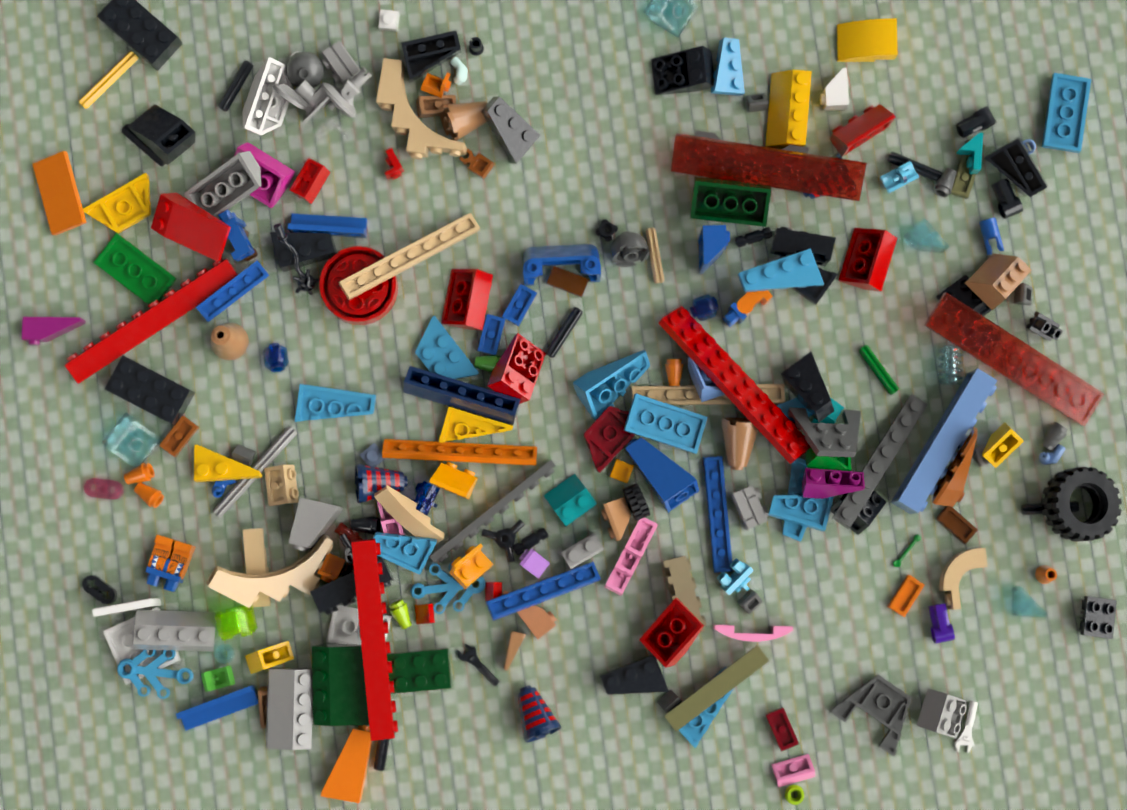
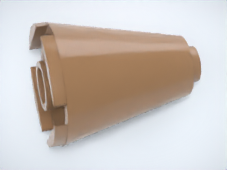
M486 101L440 106L439 110L443 109V114L440 115L441 123L446 135H451L452 139L450 140L458 141L487 122L481 112L487 105Z
M230 322L221 324L213 329L210 344L215 355L230 361L244 355L249 345V338L243 327Z
M722 418L728 465L732 466V470H743V467L748 465L759 430L746 418Z

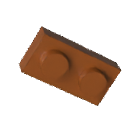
M183 415L159 446L176 458L199 429V426Z

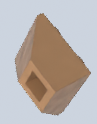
M625 497L603 504V509L600 510L603 520H608L610 525L607 528L611 539L615 538L616 542L621 540L631 517Z

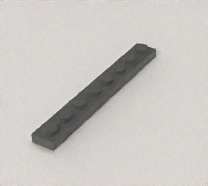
M913 394L908 397L861 471L864 472L865 489L847 493L832 519L847 529L852 526L928 405Z
M552 460L548 461L430 556L433 562L439 561L441 563L449 557L448 552L454 549L456 551L464 545L463 540L469 536L471 539L478 534L480 526L483 524L487 526L493 522L495 514L498 512L502 514L508 510L510 502L513 500L517 502L523 498L525 490L528 488L532 490L538 486L540 478L543 476L547 478L555 472L553 468L556 466Z

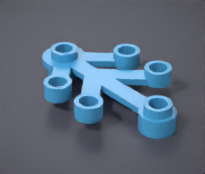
M451 562L448 566L449 571L451 570V564L453 562ZM432 564L429 567V572L432 575H437L447 584L424 586L417 583L411 587L410 592L415 599H421L426 594L447 592L441 601L434 605V612L442 614L458 590H463L464 588L445 573L440 565ZM433 566H437L439 568V571L437 573L432 572ZM482 576L477 579L480 584L479 587L474 588L471 584L460 600H456L453 603L455 611H462L473 593L478 594L485 589L486 582ZM417 587L421 588L422 590L420 595L415 594V589ZM457 602L462 603V608L460 610L456 609L455 604ZM438 604H441L443 606V610L441 612H438L436 610V606Z
M143 650L134 659H124L117 666L118 674L122 678H129L137 688L138 694L142 697L148 696L151 688L149 685L143 684L137 674L145 675L157 691V696L160 699L168 698L170 690L164 687L156 676L174 678L181 684L190 683L194 677L192 670L189 668H182L179 671L158 668L165 661L176 656L175 650H171V657H167L166 652L168 650H164L163 654L146 667L138 665L147 657L155 656L157 650H153L152 655H149L147 650ZM126 665L131 667L130 672L125 671ZM184 672L189 674L188 679L183 678ZM142 687L147 688L146 694L141 692ZM162 689L167 692L165 697L161 695Z

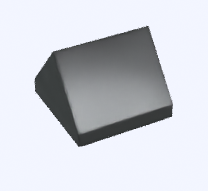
M765 93L746 96L748 113L767 110L768 99Z
M1025 283L1019 284L1015 288L1014 304L1031 306L1033 287Z
M238 444L232 452L231 459L250 467L256 451Z
M752 589L737 601L748 614H751L763 602Z
M672 689L657 701L666 713L682 702Z

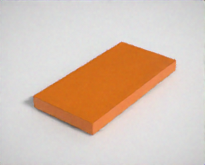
M61 151L33 163L51 234L56 236L86 224V218L67 151Z

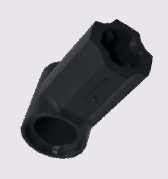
M985 106L973 113L972 116L958 122L956 129L959 136L964 139L979 130L983 131L990 128L997 121L989 107Z
M1008 178L991 185L998 200L999 213L1003 219L1023 212L1022 202L1019 197L1015 196Z

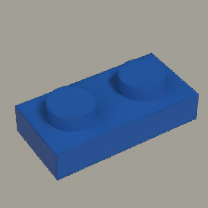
M520 284L502 318L519 327L537 292Z
M487 314L478 352L493 356L497 355L506 321L505 318Z

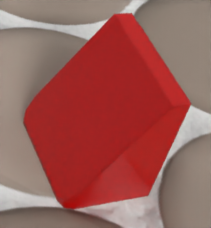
M486 582L485 601L502 596V582Z

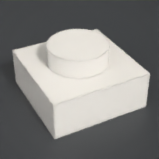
M380 9L379 30L398 32L399 11Z

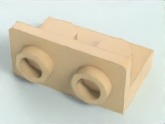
M294 465L264 468L268 505L278 506L298 503L299 492Z

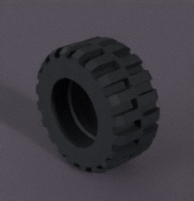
M1093 467L1070 468L1055 474L1054 478H1050L1047 482L1049 487H1045L1042 492L1045 497L1041 498V504H1044L1042 514L1047 517L1045 520L1047 525L1053 526L1052 531L1055 534H1060L1061 538L1065 540L1070 539L1075 542L1094 541L1095 539L1103 538L1104 534H1109L1113 530L1111 526L1117 525L1119 520L1116 518L1121 516L1122 511L1119 509V505L1122 504V500L1118 498L1120 492L1118 487L1115 488L1113 486L1115 482L1112 478H1106L1107 474L1105 472L1098 471L1097 468ZM1077 486L1084 488L1089 493L1093 503L1092 513L1084 523L1076 519L1070 509V496Z

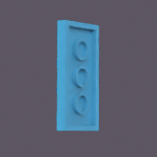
M1059 73L1052 74L1042 140L1043 148L1073 153L1081 152L1091 79Z
M634 394L623 431L697 454L708 417Z

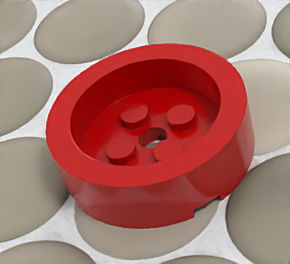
M364 246L348 247L338 251L324 265L319 281L321 297L328 309L338 319L353 325H367L382 319L394 306L398 295L397 276L348 300L339 285V282L385 258L380 252Z

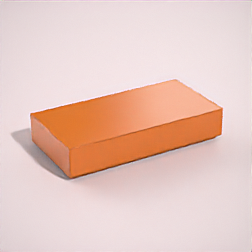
M907 574L887 607L905 618L925 585Z

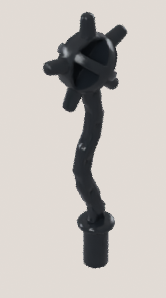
M275 224L274 229L278 236L277 240L282 242L293 253L294 268L299 276H293V280L297 281L298 284L295 292L299 293L301 290L308 291L309 295H312V289L315 283L320 281V278L314 279L310 275L309 269L306 270V274L300 270L298 252L295 247L287 242L288 235L285 234L281 224Z

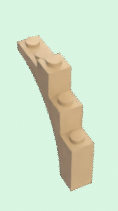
M383 58L376 102L382 110L392 111L394 109L391 127L397 134L407 135L409 133L406 148L409 156L413 159L421 160L422 157L428 158L429 151L438 155L445 152L454 157L466 155L467 147L465 143L450 140L435 133L425 126L414 114L406 96L404 83L405 65L402 60Z
M323 534L316 545L305 556L277 571L262 574H244L229 571L216 565L206 581L207 586L248 608L259 599V591L279 602L288 595L290 585L311 595L310 591L317 589L320 585V578L315 572L321 569L324 556L331 552L333 540Z

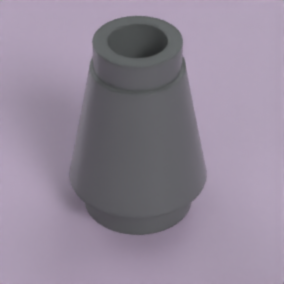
M946 168L934 184L933 191L936 195L947 197L951 194L957 174L954 169Z
M1054 422L1053 425L1050 424L1042 446L1052 451L1067 435L1068 429L1057 422Z

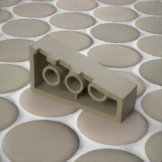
M685 555L661 561L671 602L678 598L704 627H707L704 615H700L699 608H702L699 596L696 597L694 589H697L694 577H691L690 570L692 568L690 560Z

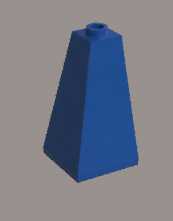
M640 437L628 443L626 447L628 455L668 513L700 491L694 476L645 439Z

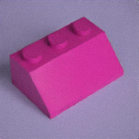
M247 142L237 147L234 156L238 153L250 151L260 166L261 187L249 195L268 207L273 208L289 187L295 171Z

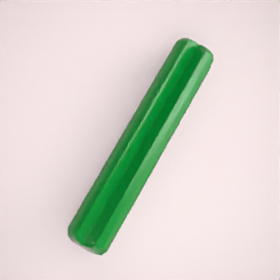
M868 345L861 347L859 353L890 395L896 393L899 387Z

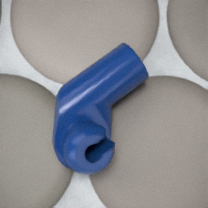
M237 480L215 481L212 487V495L216 498L221 497L227 485L235 484Z

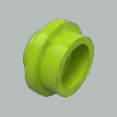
M790 785L785 790V799L792 805L800 804L804 799V791L798 785ZM797 791V797L792 798L791 792Z

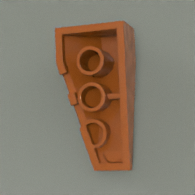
M974 427L966 441L958 450L957 456L948 465L945 476L936 483L938 487L933 494L932 503L953 507L956 502L960 503L965 495L963 491L977 439V428Z

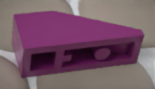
M23 317L22 340L28 342V345L38 346L40 342H49L85 325L86 320L80 317Z

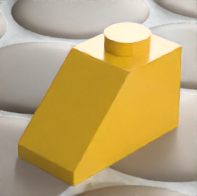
M1004 422L990 436L982 456L997 468L1024 441Z
M288 640L245 655L250 673L253 674L293 660L294 656Z

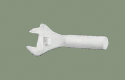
M970 700L964 730L954 742L957 752H959L960 745H967V753L975 746L972 739V726L978 702Z

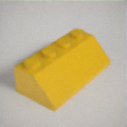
M792 69L771 74L765 147L779 149L789 145L805 147L812 71Z

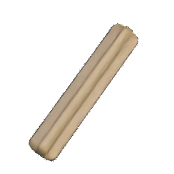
M648 228L645 232L650 251L654 283L659 284L664 282V274L656 229Z

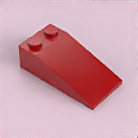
M177 192L160 194L151 229L163 237L217 262L221 260L231 228Z

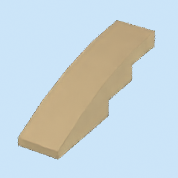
M388 485L374 494L375 499L415 537L437 539V543L444 539V532L430 525L431 518L416 510L417 503Z
M264 528L243 530L246 574L269 572L264 544ZM259 591V599L255 604L251 605V608L271 606L270 596Z

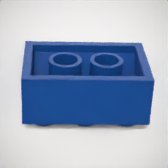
M726 225L702 226L698 236L699 274H704L722 255L723 251L726 250V246L730 242V231H726Z

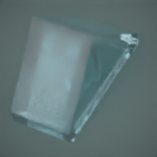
M1014 586L1012 588V616L1046 617L1048 615L1021 586Z

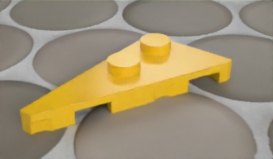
M449 406L439 442L443 443L511 431L514 425Z
M194 445L195 482L262 478L261 472L200 445Z

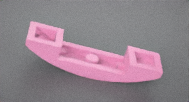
M713 625V629L737 640L760 642L782 637L792 632L793 626H771V633H734V625Z

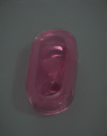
M91 478L86 481L84 491L90 497L117 500L123 496L124 486L115 480ZM93 484L96 485L95 491L91 490V486ZM114 486L116 490L112 494L110 488Z

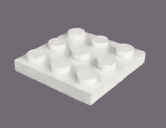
M159 607L151 609L160 611ZM135 617L103 631L117 666L120 661L124 659L132 660L144 650L133 649ZM147 650V653L152 655L153 650ZM157 650L155 656L147 657L138 666L146 667L163 654L164 650ZM171 650L166 652L167 657L172 656ZM175 650L176 656L173 659L165 661L158 668L163 669L181 661L178 651ZM126 665L125 671L130 672L131 667ZM137 674L140 679L145 677V675ZM123 678L125 685L132 683L129 678Z

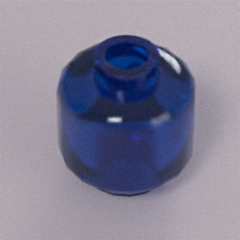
M710 294L693 299V306L690 307L692 316L694 318L697 317L700 321L716 317L717 311L720 310L715 296L712 297Z
M279 343L269 344L263 350L265 368L274 373L284 371L289 364L287 348Z

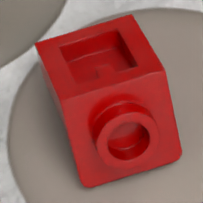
M391 147L385 151L387 154L385 160L390 168H394L384 172L388 180H395L402 175L401 173L404 172V169Z

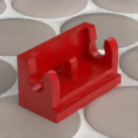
M308 158L291 186L290 191L312 205L331 172L324 165Z

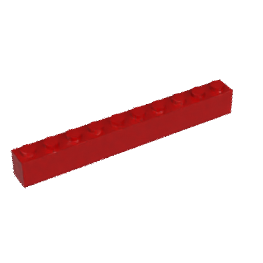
M221 257L220 261H214L212 268L209 270L206 268L196 273L197 277L192 281L188 278L180 284L181 288L177 291H174V289L164 294L165 298L160 302L156 299L147 305L149 309L142 312L139 310L131 316L133 319L128 323L125 320L115 326L117 330L111 334L107 331L101 335L99 342L95 344L90 342L83 347L84 351L78 355L75 352L66 358L68 362L64 366L77 384L197 307L239 275L228 258L223 260Z
M376 538L355 540L351 542L370 738L371 741L394 739L395 732H398V721L393 720V713L396 712V701L391 700V693H395L394 681L389 679V673H393L392 661L387 659V654L391 653L390 641L386 642L385 634H388L389 630L388 622H384L383 614H387L386 602H382L381 594H385L384 582H380L379 575L383 574L382 562L378 563L377 555L381 554L380 543H376Z

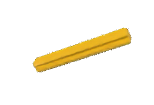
M129 51L79 100V103L87 109L138 60L137 55Z

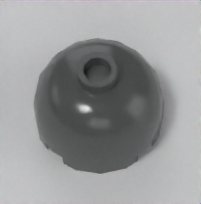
M307 51L298 52L290 57L286 66V74L288 80L295 87H298L301 82L306 80L315 88L323 78L324 67L317 55Z
M626 231L616 237L611 246L612 260L619 267L635 266L634 262L641 260L642 263L650 254L645 238L635 232Z

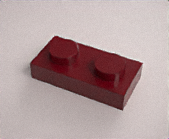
M784 707L765 714L781 752L799 744Z

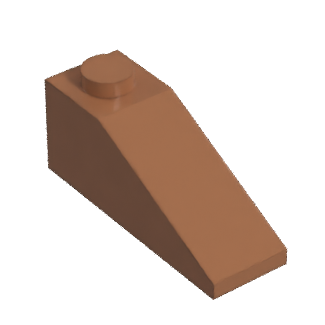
M504 591L503 595L508 594L510 592ZM537 605L517 612L537 640L556 626L555 621L557 619L552 612H546L545 609Z

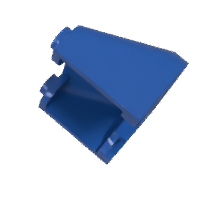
M592 244L529 247L523 253L524 286H534L536 278L543 276L542 266L580 265L581 274L588 275L591 283L600 282L601 264L599 252L596 246Z

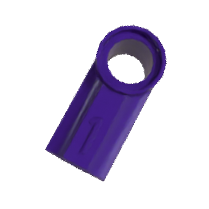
M946 603L928 606L932 624L931 636L934 644L955 640L954 629L949 622Z

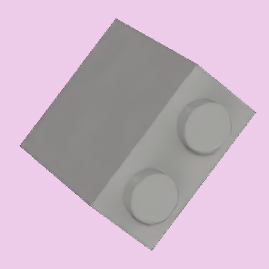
M300 497L288 543L293 544L294 549L302 551L313 548L341 514L343 508Z

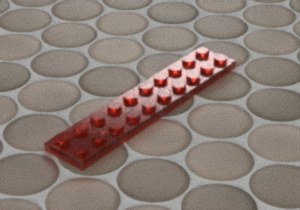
M676 133L671 172L768 185L772 188L860 201L867 163Z
M943 293L924 324L925 327L1083 427L1086 426L1105 395L948 293Z

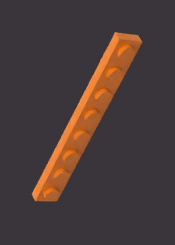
M384 439L382 458L536 466L537 447Z

